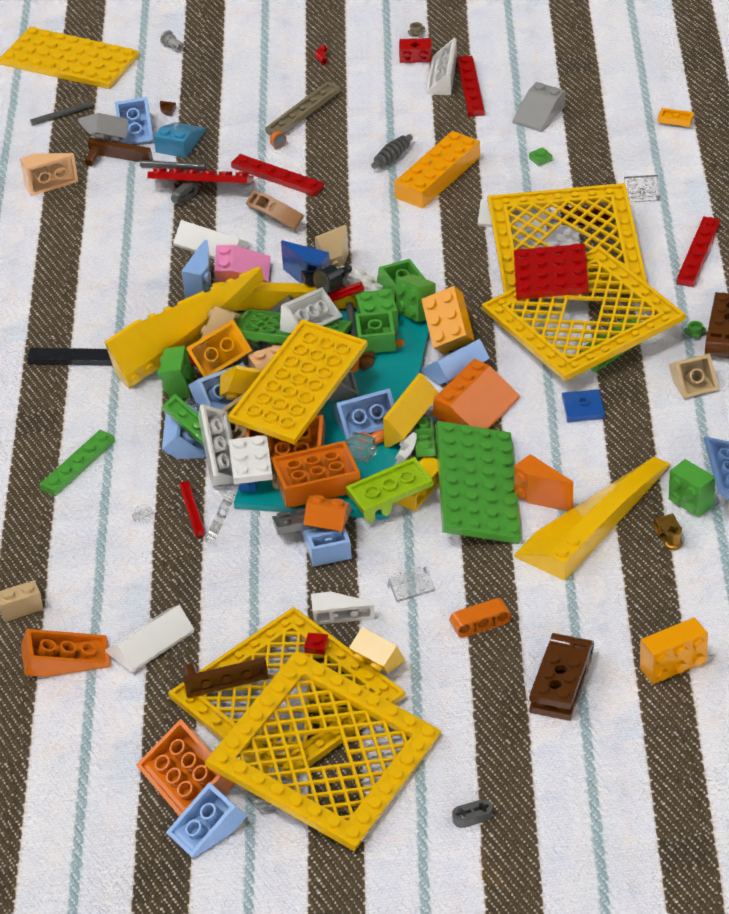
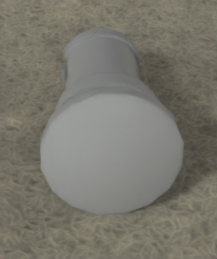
M167 30L161 35L160 42L163 45L171 46L177 52L183 50L184 44L176 39L172 31Z

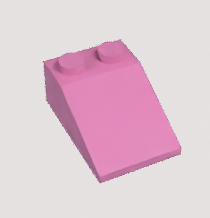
M216 245L214 268L216 282H226V280L231 278L235 280L239 278L240 274L260 266L264 276L263 282L269 283V255L236 245Z

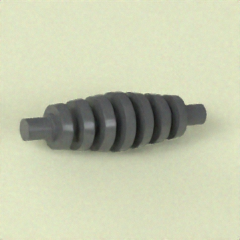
M411 134L407 136L402 135L387 143L374 157L371 167L373 169L383 168L397 160L410 146L413 136Z

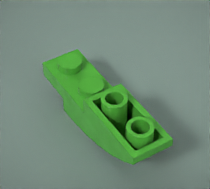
M423 414L414 426V432L417 434L415 444L416 458L435 457L432 416Z

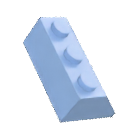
M478 339L425 366L421 371L440 385L446 382L448 385L474 358L483 363L490 358L481 340Z
M244 363L238 364V366L245 367ZM232 367L197 379L188 385L194 401L199 406L203 404L222 409L234 401L228 400L224 396H219L220 374Z
M389 388L333 404L332 407L337 424L347 440L360 436L361 432L369 434L381 429L383 430V418L394 405V401Z
M191 407L197 414H199V411ZM166 413L162 450L176 459L204 458L206 456L204 447Z

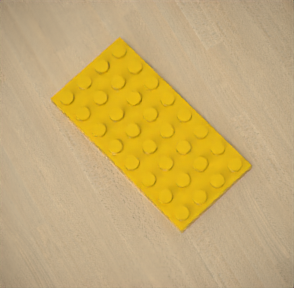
M29 27L0 57V65L110 89L140 55L139 50Z
M302 319L229 413L228 421L295 445L367 348V341Z

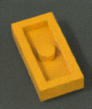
M661 108L658 115V123L690 127L694 118V112Z

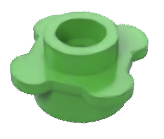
M691 321L684 332L694 338H699L702 333L706 332V328L703 327L700 321Z

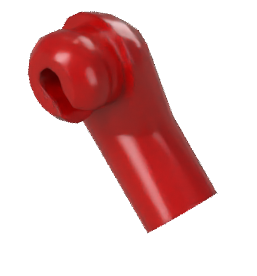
M320 45L314 55L322 65L328 62V59L325 57L328 48L325 45Z

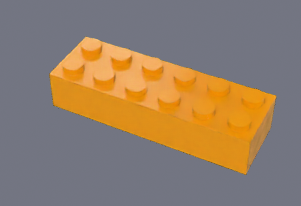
M451 131L394 181L395 198L423 209L480 158V141Z

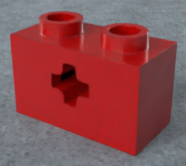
M431 38L399 39L400 63L431 62Z

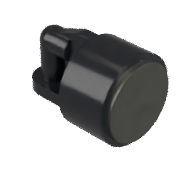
M328 264L317 269L313 275L315 287L317 289L323 287L327 295L341 289L343 281L348 278L352 267L346 265L342 268H337L332 264Z

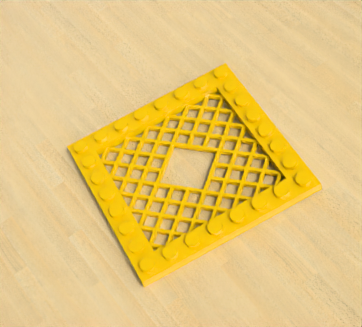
M625 183L487 196L503 293L515 288L514 250H519L522 246L527 249L537 248L539 245L551 247L543 241L562 224L587 236L588 239L584 242L586 248L592 250L603 245L609 248L607 250L608 253L612 251L618 253L619 255L616 259L619 261L622 257L623 262L621 263L647 283ZM601 202L608 204L605 208L599 206ZM583 204H588L591 207L586 210L581 206ZM570 205L573 209L569 212L564 207ZM549 207H553L556 210L553 213H551L546 209ZM596 208L601 212L595 215L591 211ZM531 209L539 210L535 215L529 212ZM514 210L522 212L519 216L512 214ZM577 210L583 212L580 217L573 213ZM560 211L566 214L563 218H560L556 215ZM544 213L549 217L544 220L539 216ZM525 214L531 217L528 222L521 219ZM603 214L611 216L608 220L601 218ZM587 215L594 218L590 222L584 220ZM509 217L514 219L511 223L509 221ZM569 217H572L576 221L573 224H571L566 220ZM552 218L559 221L556 225L549 223ZM537 220L541 224L538 227H536L531 223ZM597 220L603 223L600 228L594 225ZM517 222L524 224L520 229L514 226ZM579 222H581L586 226L583 229H581L576 225ZM545 225L551 228L548 232L542 230ZM606 226L613 228V230L610 233L603 229ZM529 227L534 231L528 234L524 230ZM589 228L596 230V232H594L593 234H590L586 231ZM511 229L516 231L514 235H512ZM537 232L544 235L540 240L534 237ZM599 233H601L606 237L603 240H601L596 236ZM519 234H522L526 238L523 241H521L516 237ZM611 238L614 241H616V243L610 245L606 243V241ZM531 239L536 243L533 246H530L526 244V242H528ZM594 240L599 244L593 247L588 243ZM513 241L518 243V245L515 248ZM594 269L589 270V272H598ZM588 276V280H596V277ZM609 277L599 278L600 281H608ZM588 284V287L593 288L594 285ZM607 285L597 286L599 289H606ZM610 285V289H619V286Z
M601 246L586 252L587 276L596 277V280H588V284L594 285L593 288H589V293H592L591 296L579 294L578 296L539 298L538 302H529L530 299L516 300L515 287L482 304V310L565 382L686 320V314ZM598 269V272H589V270ZM600 277H609L608 281L599 280ZM598 285H607L606 289L597 288ZM610 285L619 286V289H610ZM595 293H605L604 297H595ZM608 293L617 294V297H607V296H608ZM621 294H630V298H620ZM543 299H552L551 303L542 302ZM555 299H564V303H555ZM568 300L603 301L598 321L563 320ZM606 301L615 302V306L605 305ZM619 302H628V306H618ZM632 303H641V306H640V307H633V306H631V304H632ZM524 306V309H515V307ZM528 306H537L536 310H527ZM540 307H550L549 311L540 310ZM553 307H560V308H562V311H552V310H553ZM604 310H613V314L603 312ZM617 310L626 311V314H616ZM630 311H639V314H638V315H629V312H630ZM642 312H652L651 316L642 315ZM534 314V318H525V315ZM538 315H547L546 319H538L537 317ZM551 315L560 316L559 320L550 319ZM602 318H611L610 322H601ZM615 318L624 319V322H614ZM628 319H637V322H636V323H627V320H628ZM536 323H545L544 327H535ZM548 324H558L557 328L548 327ZM561 324H569V325H570V328H560V327H561ZM574 325H583V329H573ZM587 325L596 326V329L591 330L586 329ZM600 326H609V329H608V330H599V327H600ZM613 327H622V330H621V331H612V328H613ZM546 332H555V336L545 335ZM559 332H561V333H568V336H567V337L558 336V335H559ZM572 333H581L580 337H571ZM585 334H594V337H593V338H584V335H585ZM597 335H607L606 339L597 338ZM557 341H566L565 345H556ZM569 342H579L578 346L569 345ZM582 342H592L591 346H582ZM567 350H577L576 354H566Z
M292 607L197 672L263 657L266 658L267 670L281 669L284 666V658H290L293 653H285V647H296V650L299 651V647H304L308 633L328 634L329 641L325 655L303 654L312 659L324 658V663H321L324 666L338 668V673L342 676L352 679L353 682H357L362 687L395 705L406 697L403 689L382 673L372 669L367 662L360 663L355 660L348 647L295 607ZM297 636V642H285L286 637ZM281 647V653H270V648ZM269 658H280V664H269ZM268 674L269 679H273L276 674ZM267 679L264 680L263 685H252V683H249V685L223 689L233 690V696H222V690H219L218 696H207L206 693L187 698L184 682L169 691L168 695L173 702L222 741L239 720L234 719V713H245L248 710L250 701H255L258 697L251 696V691L264 690L267 686ZM308 685L307 692H311V686ZM237 690H248V695L236 696ZM318 696L321 703L330 701L329 696ZM333 696L334 701H342L337 697ZM307 697L306 705H310V701H315L314 697ZM232 701L231 708H220L221 702ZM236 701H247L246 708H235ZM210 702H217V708ZM336 706L338 713L348 712L347 707ZM351 706V707H352V711H360V710L354 708L353 706ZM332 707L322 708L324 714V712H333ZM318 709L307 710L308 715L309 712H318ZM302 710V711H294V712H293V715H294V713L303 712V710ZM224 713H231L230 718L227 717ZM365 715L354 716L356 723L367 722ZM369 716L371 722L375 720L374 718ZM350 717L340 718L342 725L352 724ZM269 719V720H268V722H273V721H275V719ZM336 719L325 720L326 724H330L327 727L338 726ZM321 721L311 722V724H320L319 728H323ZM305 722V723H297V724H305V725H304V730H308V726H307V723H306V722ZM292 724L289 725V730H283V733L294 732ZM274 726V730H267L269 735L279 733L277 726ZM263 728L257 734L258 736L264 735ZM354 729L344 730L345 737H352L355 734ZM339 731L310 734L314 736L307 740V735H304L303 741H301L309 767L343 743ZM288 737L286 744H297V741H292V737ZM277 739L271 741L272 747L283 746L282 741H277ZM255 741L257 749L268 747L266 741ZM250 743L245 750H252V744ZM295 749L292 752L288 750L290 757L301 756L299 749ZM269 752L259 754L260 761L271 760ZM274 752L275 759L286 758L285 753ZM254 754L244 756L247 763L256 762ZM303 761L292 762L294 770L304 769ZM288 763L277 764V766H281L282 771L290 770ZM273 765L262 766L265 774L269 773V769L273 767ZM291 775L285 776L286 781L292 780Z
M296 650L207 758L205 766L355 851L439 738L441 730ZM310 685L312 692L302 693L300 686ZM315 686L319 687L323 691H316ZM296 687L298 694L289 695ZM328 695L330 702L320 703L318 696ZM333 696L337 697L342 701H334ZM314 697L316 704L305 705L304 698ZM300 699L301 706L291 707L289 700ZM285 701L287 707L279 708L280 705ZM347 705L348 712L338 713L336 706ZM351 706H353L354 708H356V709H358V710H360V711H352V707H351ZM332 707L334 714L324 715L322 708ZM318 709L319 716L309 717L307 710ZM303 710L305 718L294 719L293 712ZM288 712L290 719L280 721L278 713ZM274 714L275 721L268 722V720ZM365 715L367 722L356 723L354 716ZM369 716H371L372 718H374V719H376V720H378V721H373V722H371ZM350 717L352 724L342 725L340 718ZM336 719L338 726L327 727L325 720ZM321 721L323 728L313 729L311 722ZM306 722L309 730L298 731L296 724ZM292 724L294 732L283 733L282 725ZM383 725L385 733L375 734L373 726ZM277 726L279 733L269 735L267 727ZM388 726L396 731L389 732ZM368 727L370 734L360 736L358 728ZM263 728L264 735L256 736ZM354 729L356 736L345 737L344 730ZM339 731L349 763L309 768L300 736ZM295 736L297 744L287 745L285 738ZM401 736L403 743L393 744L391 737ZM387 737L389 745L379 746L377 738ZM281 738L283 746L272 747L270 739ZM372 739L374 747L364 748L362 740ZM266 740L268 748L257 749L255 741ZM358 741L360 748L349 750L347 742ZM251 743L253 749L245 750L247 746ZM402 748L400 752L396 754L395 749ZM299 749L301 756L290 757L288 750ZM391 749L393 757L382 758L381 751ZM284 751L286 758L275 759L274 752ZM376 751L378 759L368 760L366 753ZM260 753H270L271 760L260 761ZM361 753L364 761L353 762L351 755ZM254 754L256 762L246 763L244 756ZM303 761L304 769L294 770L292 762ZM389 762H391V764H390V765L388 766V768L386 769L384 763H389ZM288 763L290 770L279 772L277 764ZM380 764L382 771L372 772L370 765ZM273 765L275 772L265 774L262 766ZM366 766L367 773L357 774L355 767ZM351 767L353 775L342 776L340 769ZM336 769L338 777L327 778L325 771ZM321 771L323 779L312 780L311 773ZM297 774H307L308 781L297 782ZM291 775L293 783L283 784L281 777ZM373 777H380L375 784ZM369 778L371 786L361 787L359 779ZM355 780L357 788L346 789L344 781ZM340 782L342 790L331 791L329 783ZM325 784L327 792L316 793L314 785ZM310 786L312 794L302 795L299 787ZM370 791L364 798L363 792ZM359 793L360 800L350 801L348 794ZM344 795L345 802L335 803L333 796ZM329 797L331 804L320 805L318 798ZM351 806H358V808L353 813ZM347 807L349 815L339 816L337 808Z

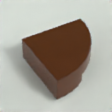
M160 101L161 112L167 116H172L176 109V103Z
M374 351L364 353L359 357L362 371L371 368L375 362Z

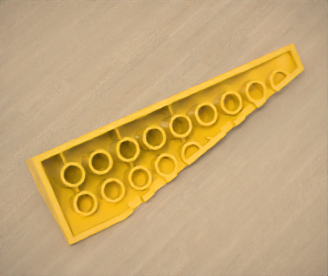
M258 266L244 272L235 280L232 278L226 280V284L222 286L215 285L206 293L202 291L177 303V306L163 308V312L159 314L152 313L143 321L140 319L136 320L104 341L117 377L128 388H131L160 368V357H162L165 348L179 346L187 348L202 337L200 332L203 326L208 324V314L211 308L220 306L230 311L236 309L264 281L261 267Z
M214 282L212 287L215 285L222 286L226 282ZM262 282L233 311L247 309L269 310L289 295L296 299L317 288L303 283ZM351 295L333 303L337 309H346V303L348 302L353 303V308H356V296Z
M652 457L536 531L514 554V557L565 581L669 469L671 464L657 457Z

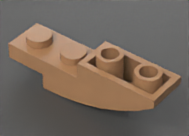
M253 190L245 203L248 207L294 230L297 229L305 216L261 191Z

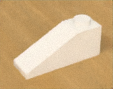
M335 592L311 594L313 620L317 625L375 619L374 602Z

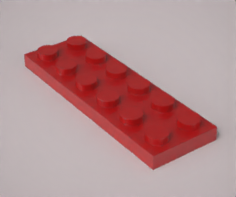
M153 168V171L147 173V178L227 183L254 182V176H250L249 172H236V175H232L233 171H219V174H216L215 170H206L200 173V170L196 169L183 172V169H169L167 171V168Z

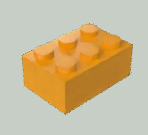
M452 286L421 299L434 349L444 354L475 341L462 291Z
M694 617L640 639L641 671L652 684H655L676 674L683 673L688 669L702 665L707 662L708 632Z

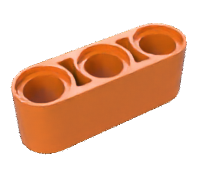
M495 598L458 610L450 616L449 621L457 635L464 638L502 626L511 620L512 614L501 598Z

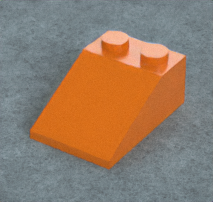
M531 454L514 465V492L518 498L523 499L529 504L569 511L573 508L572 480Z
M321 495L309 496L306 502L303 525L343 532L352 512V506L349 502H344L339 498L331 500Z

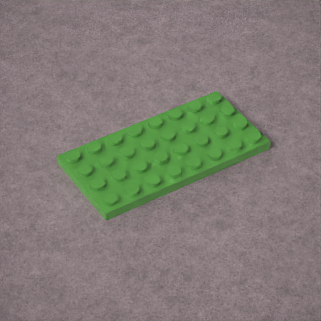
M437 421L435 429L442 532L519 544L521 541L517 494L514 492V459L511 432Z

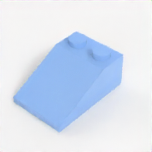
M147 97L115 102L117 117L128 119L127 137L120 140V142L131 145L153 142V130Z
M208 240L202 242L182 269L185 299L202 291L206 293L212 287Z
M209 782L166 833L194 859L232 834L245 820L247 815Z

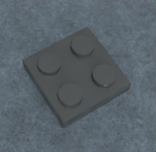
M305 508L297 509L293 513L279 512L276 514L277 516H272L273 525L278 535L317 528L303 525Z

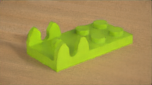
M413 457L346 486V492L350 500L354 501L362 512L364 519L368 523H372L377 510H381L383 515L388 516L392 510L393 503L434 486V483L419 461Z

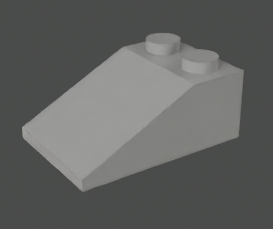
M536 82L528 90L512 123L542 132L565 108V90Z
M102 113L78 118L81 126L90 135H95L97 139H105L106 137L110 138V141L120 142V140L127 137V118Z

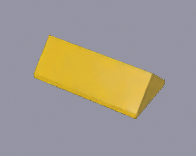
M419 373L384 416L385 447L389 448L404 440L433 403L434 398L439 394L423 374Z

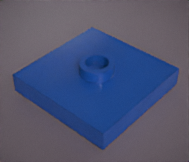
M599 389L562 393L567 422L605 419Z

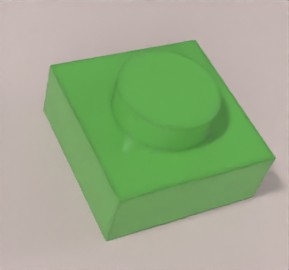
M542 147L530 152L529 159L537 166H541L552 161V154Z

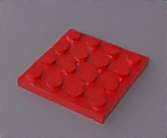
M585 243L514 250L516 300L589 293Z

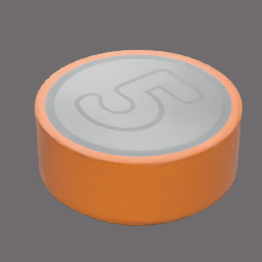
M280 131L274 132L270 137V144L277 149L282 148L287 140L286 135Z

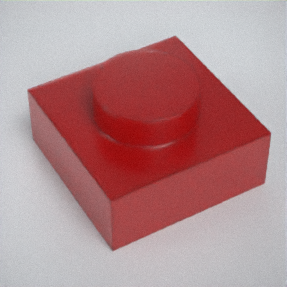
M308 633L304 645V653L325 655L329 641L328 634Z

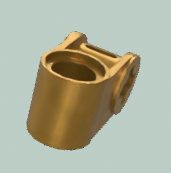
M672 513L654 518L653 526L655 532L665 547L669 550L680 549L683 544L680 538L682 527L679 525L675 515Z

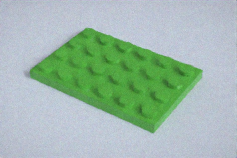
M247 309L235 321L244 338L251 339L252 342L267 341L269 344L276 345L284 343L291 334L280 331V312ZM336 320L324 327L348 334L353 321Z

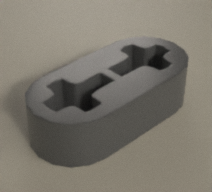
M186 181L173 191L171 201L179 206L185 204L197 194L198 184L193 181Z
M484 799L457 806L452 811L453 824L459 828L486 822L493 816L491 802Z

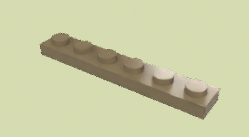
M327 81L265 127V132L269 135L276 131L285 134L340 92V86Z

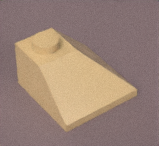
M346 225L315 237L316 249L329 252L330 264L339 268L345 265L349 255Z

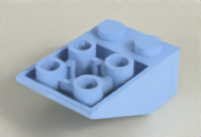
M319 527L301 531L313 567L352 559L351 543L345 527L343 532Z

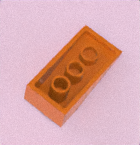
M26 629L21 644L24 674L26 676L48 677L108 668L111 666L110 656L105 651L108 648L106 635Z

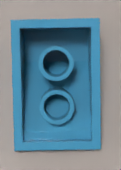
M177 122L162 126L154 135L156 153L186 158L205 133L206 128Z

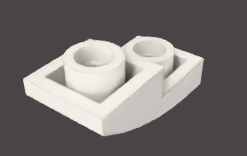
M415 432L408 437L406 436L400 442L401 448L395 457L397 460L395 465L409 459L416 444L417 434Z

